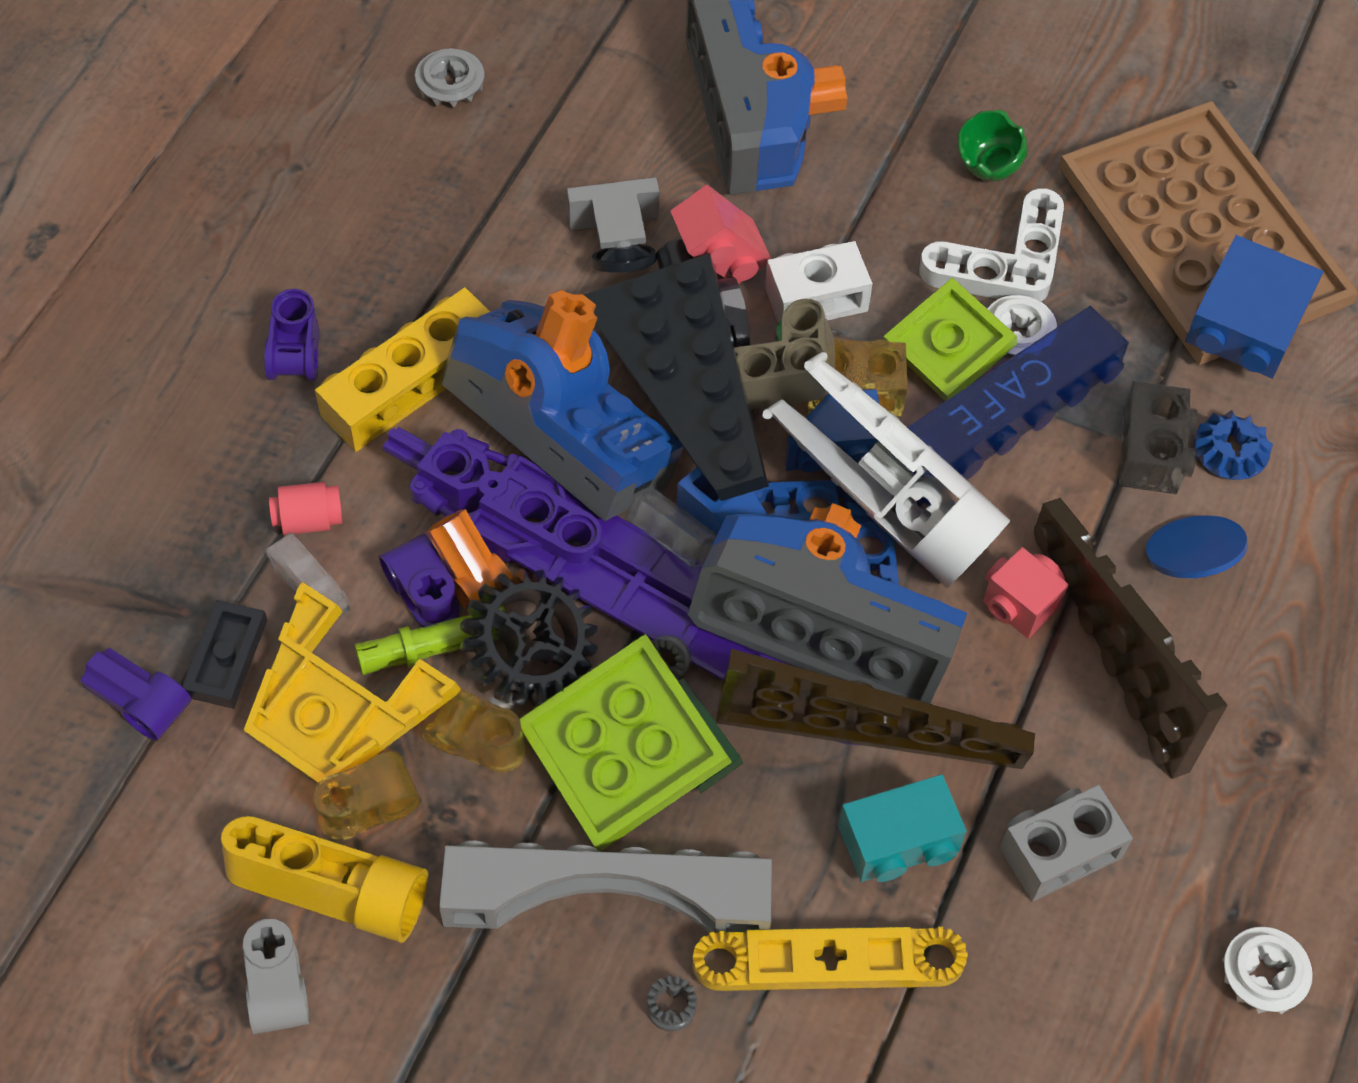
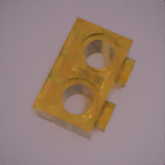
M834 338L835 370L851 382L856 383L862 390L877 389L879 404L889 413H893L895 416H902L907 394L906 343L889 342L887 340L845 341ZM826 396L814 401H808V413H811Z

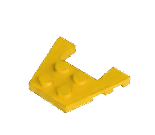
M302 582L294 596V600L297 603L290 622H284L278 638L281 645L272 669H267L244 731L329 791L455 697L461 688L455 681L419 658L387 702L383 701L312 653L343 611L336 603Z

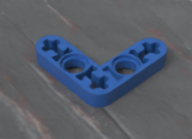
M831 480L768 483L769 487L753 491L761 505L762 502H771V506L775 510L773 514L767 515L810 520L812 515L803 505L807 499L819 497L826 500L829 506H831L832 503L839 505V498H844L843 507L845 506L846 509L851 510L852 518L861 525L856 539L874 537L884 547L878 554H866L868 559L867 573L871 574L870 571L878 570V578L899 585L894 539L872 518L866 515L867 512ZM789 500H796L794 514H789Z

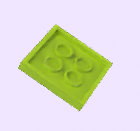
M646 634L563 689L564 692L560 691L516 721L592 844L599 852L732 763Z

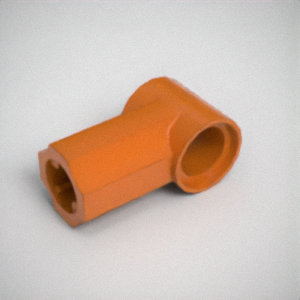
M460 509L444 517L425 531L451 574L455 584V596L467 613L466 607L471 600H480L478 590L484 584L494 587V579L502 573L512 581L513 576L508 567L499 556L490 552L466 509Z

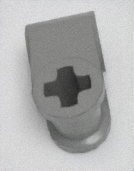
M263 919L255 922L247 930L243 938L247 976L246 999L253 1035L309 1025L310 1015L306 988L300 970L299 954L291 930L284 922L276 919ZM277 943L276 957L265 959L264 955L267 952V945Z

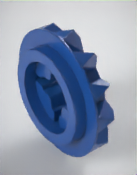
M1232 410L1222 416L1213 413L1203 424L1200 423L1194 438L1195 453L1203 466L1215 475L1231 480L1248 479L1262 472L1269 462L1273 445L1266 437V427L1256 426L1252 421L1251 415L1241 418L1235 416ZM1229 434H1233L1236 437L1237 443L1242 444L1237 457H1235V450H1232L1231 443L1226 442Z

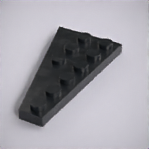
M710 253L584 294V296L596 304L594 314L597 317L595 325L598 327L601 335L613 348L654 409L661 415L677 441L679 440L720 501L769 487L715 264Z

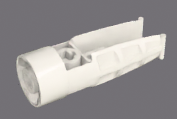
M825 352L817 354L805 362L804 368L879 442L857 463L784 400H779L764 410L763 417L765 419L774 417L797 441V445L803 451H806L831 477L830 480L836 486H840L867 512L866 515L872 518L948 588L1010 522V519L935 452L930 445L927 446L902 424L898 417L893 413H889L862 391L860 386L851 382L827 364L825 361L828 356ZM928 470V471H929L930 473H932L935 477H932V476H924V477H921V476ZM949 490L959 498L957 502L951 498ZM922 497L927 498L931 503L925 510L921 509L916 503ZM895 505L896 514L891 510ZM915 531L921 532L925 537L922 539Z

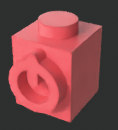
M1022 547L1009 560L1002 557L990 568L985 577L988 586L983 603L988 606L989 611L997 620L1005 624L1009 623L1029 639L1060 609L1069 584L1065 581L1063 572L1053 560L1042 554L1032 555Z

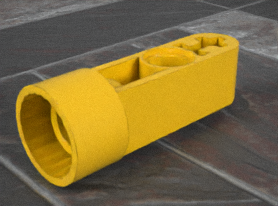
M251 816L240 817L231 821L222 831L221 842L225 873L228 880L235 886L354 924L359 930L399 943L405 942L412 933L426 897L428 887L427 869L384 855L378 857Z

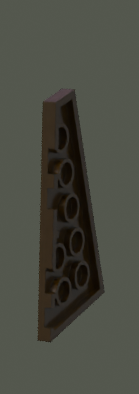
M1057 498L1043 503L1037 523L1034 526L1035 540L1043 553L1048 552L1050 558L1063 572L1065 581L1069 584L1066 593L1071 594L1078 607V617L1081 626L1087 634H1093L1101 649V659L1105 670L1111 677L1116 676L1125 693L1124 700L1129 714L1133 719L1140 720L1145 729L1153 758L1157 763L1164 764L1171 779L1190 773L1228 705L1218 692L1209 696L1198 684V680H1201V671L1192 660L1180 662L1175 655L1172 635L1131 584L1120 587L1112 575L1116 573V566L1107 555L1096 557L1092 552L1093 547L1089 532L1061 498Z
M731 649L716 714L717 724L1023 769L1034 753L1035 733L1022 730L1017 725L993 722L878 690L864 682L842 680L735 649Z

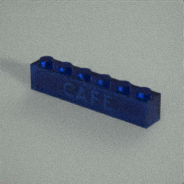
M1090 305L907 428L927 446L930 445L935 452L967 480L981 469L984 461L996 453L1001 456L1009 452L1022 435L1031 429L1039 431L1044 428L1057 411L1066 405L1074 407L1079 404L1095 385L1101 381L1107 384L1114 380L1124 368L1122 361L1129 341ZM928 470L921 476V477H924V476H932V477H935V476H934L932 473H930ZM925 497L916 502L918 506L923 503L926 505L931 504Z

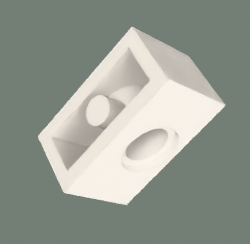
M855 241L843 244H829L820 249L797 254L787 253L767 260L765 290L778 324L782 320L783 312L787 306L800 299L818 301L824 309L827 320L868 312L872 281Z

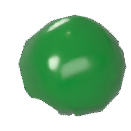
M1001 110L981 111L968 118L958 132V150L962 162L968 171L979 179L992 182L1004 180L1017 172L1028 155L1027 138L1024 136L1025 133L1022 126L1016 125L1011 121L1007 113Z

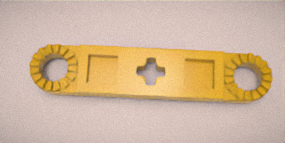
M886 927L747 930V932L719 931L718 933L710 932L709 935L700 938L693 952L692 967L697 980L703 986L716 991L941 987L950 985L959 979L966 966L968 952L966 951L965 942H962L959 934L956 935L951 929L946 930L943 927L929 929ZM931 945H943L951 951L954 957V964L944 970L940 968L935 970V967L932 966L931 968L930 964L925 962L924 950ZM824 947H833L835 956L844 957V960L838 961L834 971L826 970V965L823 961L815 960V957L822 956ZM718 948L725 949L734 956L736 964L729 973L724 972L722 975L721 973L714 974V971H709L708 966H705L704 958L707 953Z

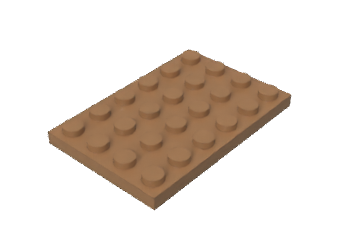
M1212 101L1061 156L1059 169L1198 365L1217 359L1220 356L1206 353L1198 347L1185 342L1194 316L1236 235L1324 271L1298 326L1354 304L1358 296L1357 289Z

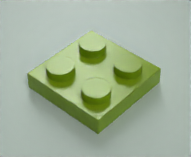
M953 277L883 336L885 345L947 404L953 401L1017 345V335Z

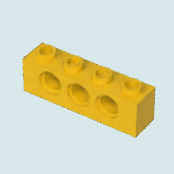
M465 287L453 296L441 299L431 311L415 322L403 325L393 337L378 347L365 351L359 360L340 373L328 376L321 386L315 389L320 416L357 452L446 389L442 385V373L459 319L464 317L476 318L490 311Z

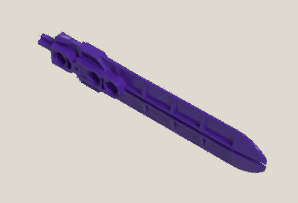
M400 427L397 429L393 428L388 433V440L383 445V451L417 470V475L410 483L411 500L414 503L422 504L435 516L442 514L446 517L460 509H466L467 513H470L471 520L490 552L495 553L506 562L515 561L534 573L537 570H544L546 580L551 583L556 577H563V590L570 592L573 589H580L579 599L642 635L646 634L652 641L664 635L679 637L690 649L691 663L724 681L731 649L788 664L697 627L688 616V612L704 564L619 516L603 521L538 465L516 454H510L508 457L489 449L488 443L468 436L467 432L461 429L453 430L450 434L444 432L433 446ZM487 459L502 464L506 468L502 473L490 471ZM449 471H455V472H458L459 474H457V475H447V474H444V473L449 472ZM538 518L543 521L538 523H532L526 521V519ZM571 541H578L585 545L581 547H574L567 543Z

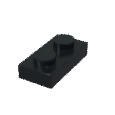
M216 600L182 685L191 699L232 709L235 708L268 621L264 610Z

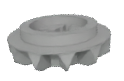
M460 49L435 51L423 58L415 71L416 86L420 89L422 98H432L436 106L442 102H450L454 108L459 100L471 102L474 93L482 92L485 78L484 68L479 59L473 54ZM448 70H451V75H454L455 83L453 85L447 84L445 80Z

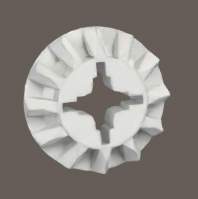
M1010 295L994 301L987 308L1009 329H1011L1012 323H1015L1019 328H1028L1026 336H1022L1018 331L1013 332L1017 335V345L1008 353L1015 355L1018 362L1024 356L1030 355L1037 359L1042 351L1051 349L1057 333V323L1051 310L1039 300L1023 295Z
M1255 927L1241 932L1231 941L1222 959L1225 969L1224 983L1230 984L1236 993L1237 1002H1246L1250 1006L1255 1007L1258 1014L1267 1011L1283 1014L1303 1001L1312 984V967L1307 953L1293 937L1278 929ZM1259 957L1260 960L1263 959L1267 967H1276L1277 969L1285 967L1273 978V986L1268 983L1265 977L1249 976L1250 972L1254 971L1260 964Z

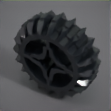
M524 568L515 571L512 581L502 573L494 579V587L484 584L478 590L480 600H471L468 603L466 610L473 618L464 619L460 624V630L473 637L464 639L460 643V650L475 652L476 656L466 663V669L474 671L479 667L482 668L484 674L479 678L477 684L483 688L491 681L495 682L498 685L494 691L495 699L501 700L510 690L512 691L514 706H522L529 694L534 707H538L546 701L547 695L551 698L560 691L564 692V688L579 679L578 675H585L591 671L592 665L585 657L595 655L598 646L586 639L598 632V626L583 622V619L592 612V606L584 605L577 608L574 601L579 598L580 589H573L567 595L561 591L564 585L563 577H556L548 585L546 584L544 570H537L531 582ZM516 601L538 604L535 610L526 616L513 611L508 615L498 609L505 604ZM553 615L562 627L565 640L557 636L552 629L551 619ZM537 621L532 631L536 635L532 641L537 642L521 655L526 645L522 640L526 635L521 634ZM492 629L495 630L494 636L501 639L507 647L508 655L505 662L494 646ZM535 659L545 664L551 661L559 665L557 671L546 675L534 676L521 673L523 666L529 660Z

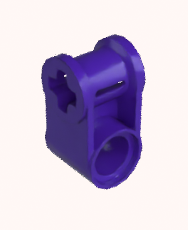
M288 289L279 293L273 299L269 336L266 340L264 354L267 380H276L278 375L306 376L308 380L317 379L320 330L313 299L303 290Z
M421 534L378 556L388 582L395 593L401 596L420 627L459 618L460 610L454 597L455 584L453 578L441 562L435 547L426 534Z

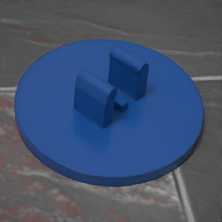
M1209 515L1192 516L1175 520L1158 529L1149 538L1146 545V553L1150 565L1158 572L1176 578L1197 579L1215 575L1233 567L1244 557L1248 548V541L1245 530L1238 523L1230 519Z

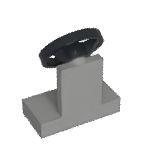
M656 177L567 188V211L570 231L597 228L601 250L592 255L594 269L611 273L630 272L647 268L656 262V251L654 248L638 245L646 243L643 221L659 220V187Z

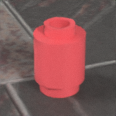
M326 482L278 486V496L269 497L272 527L282 526L283 535L330 531L331 525L343 524L338 485L326 486Z

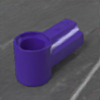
M111 648L103 652L97 651L86 664L84 675L80 680L86 690L119 710L124 719L133 728L154 741H158L192 701L188 692L171 677L158 671L152 675Z

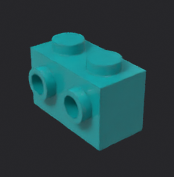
M943 774L843 804L838 822L839 830L860 882L876 878L878 882L890 881L903 875L908 867L924 862L928 866L944 864L956 857L967 832Z

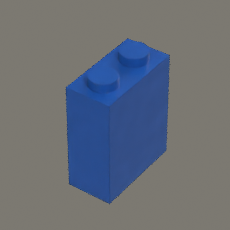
M1236 235L1194 316L1185 342L1198 347L1206 353L1215 354L1239 364L1248 371L1260 373L1273 379L1324 271Z

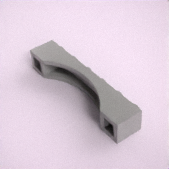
M464 841L459 846H445L439 909L443 927L498 929L520 913L547 901L575 894L609 892L638 896L666 905L693 920L708 933L770 930L772 859H763L751 852H734L729 854L728 857L706 856L705 853L692 849L680 850L675 852L674 855L652 854L650 850L640 847L625 848L620 853L599 852L596 848L587 845H574L568 847L567 850H545L543 846L534 843H519L514 845L513 848H492L485 842Z

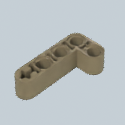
M800 299L787 306L782 316V341L735 348L750 410L770 407L779 400L793 404L814 401L829 394L804 368L805 362L817 354L825 352L828 356L825 362L835 369V340L824 309L816 300Z

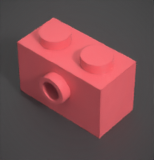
M707 184L670 210L688 253L693 258L710 253L716 272L724 278L735 277L739 284L755 276L758 270L767 265V260L771 259L754 220Z

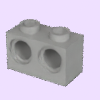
M1100 785L1081 792L1079 788L1071 789L1055 799L1052 803L1053 807L1038 814L1033 809L1025 811L1014 817L1007 824L1008 828L1000 845V850L1032 902L1124 857L1133 837ZM1083 821L1090 824L1097 834L1088 835L1081 832L1074 822ZM1028 844H1043L1050 850L1052 856H1038L1031 851Z

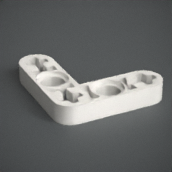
M1049 189L1032 190L1026 195L1020 214L1014 254L949 242H934L926 246L922 252L919 275L924 282L936 288H940L953 277L970 294L995 299L1010 295H1023L1042 302L1049 293L1054 274L1064 211L1062 198L1056 192ZM1038 208L1046 209L1044 224L1036 223ZM1032 239L1040 240L1047 245L1048 249L1044 252H1034L1029 250L1024 243ZM936 261L945 262V268L936 267ZM960 264L966 265L964 273H959ZM980 266H987L992 268L998 276L986 280L975 275L973 270ZM1006 273H1012L1010 282L1005 281ZM1026 277L1034 278L1035 285L1026 284Z

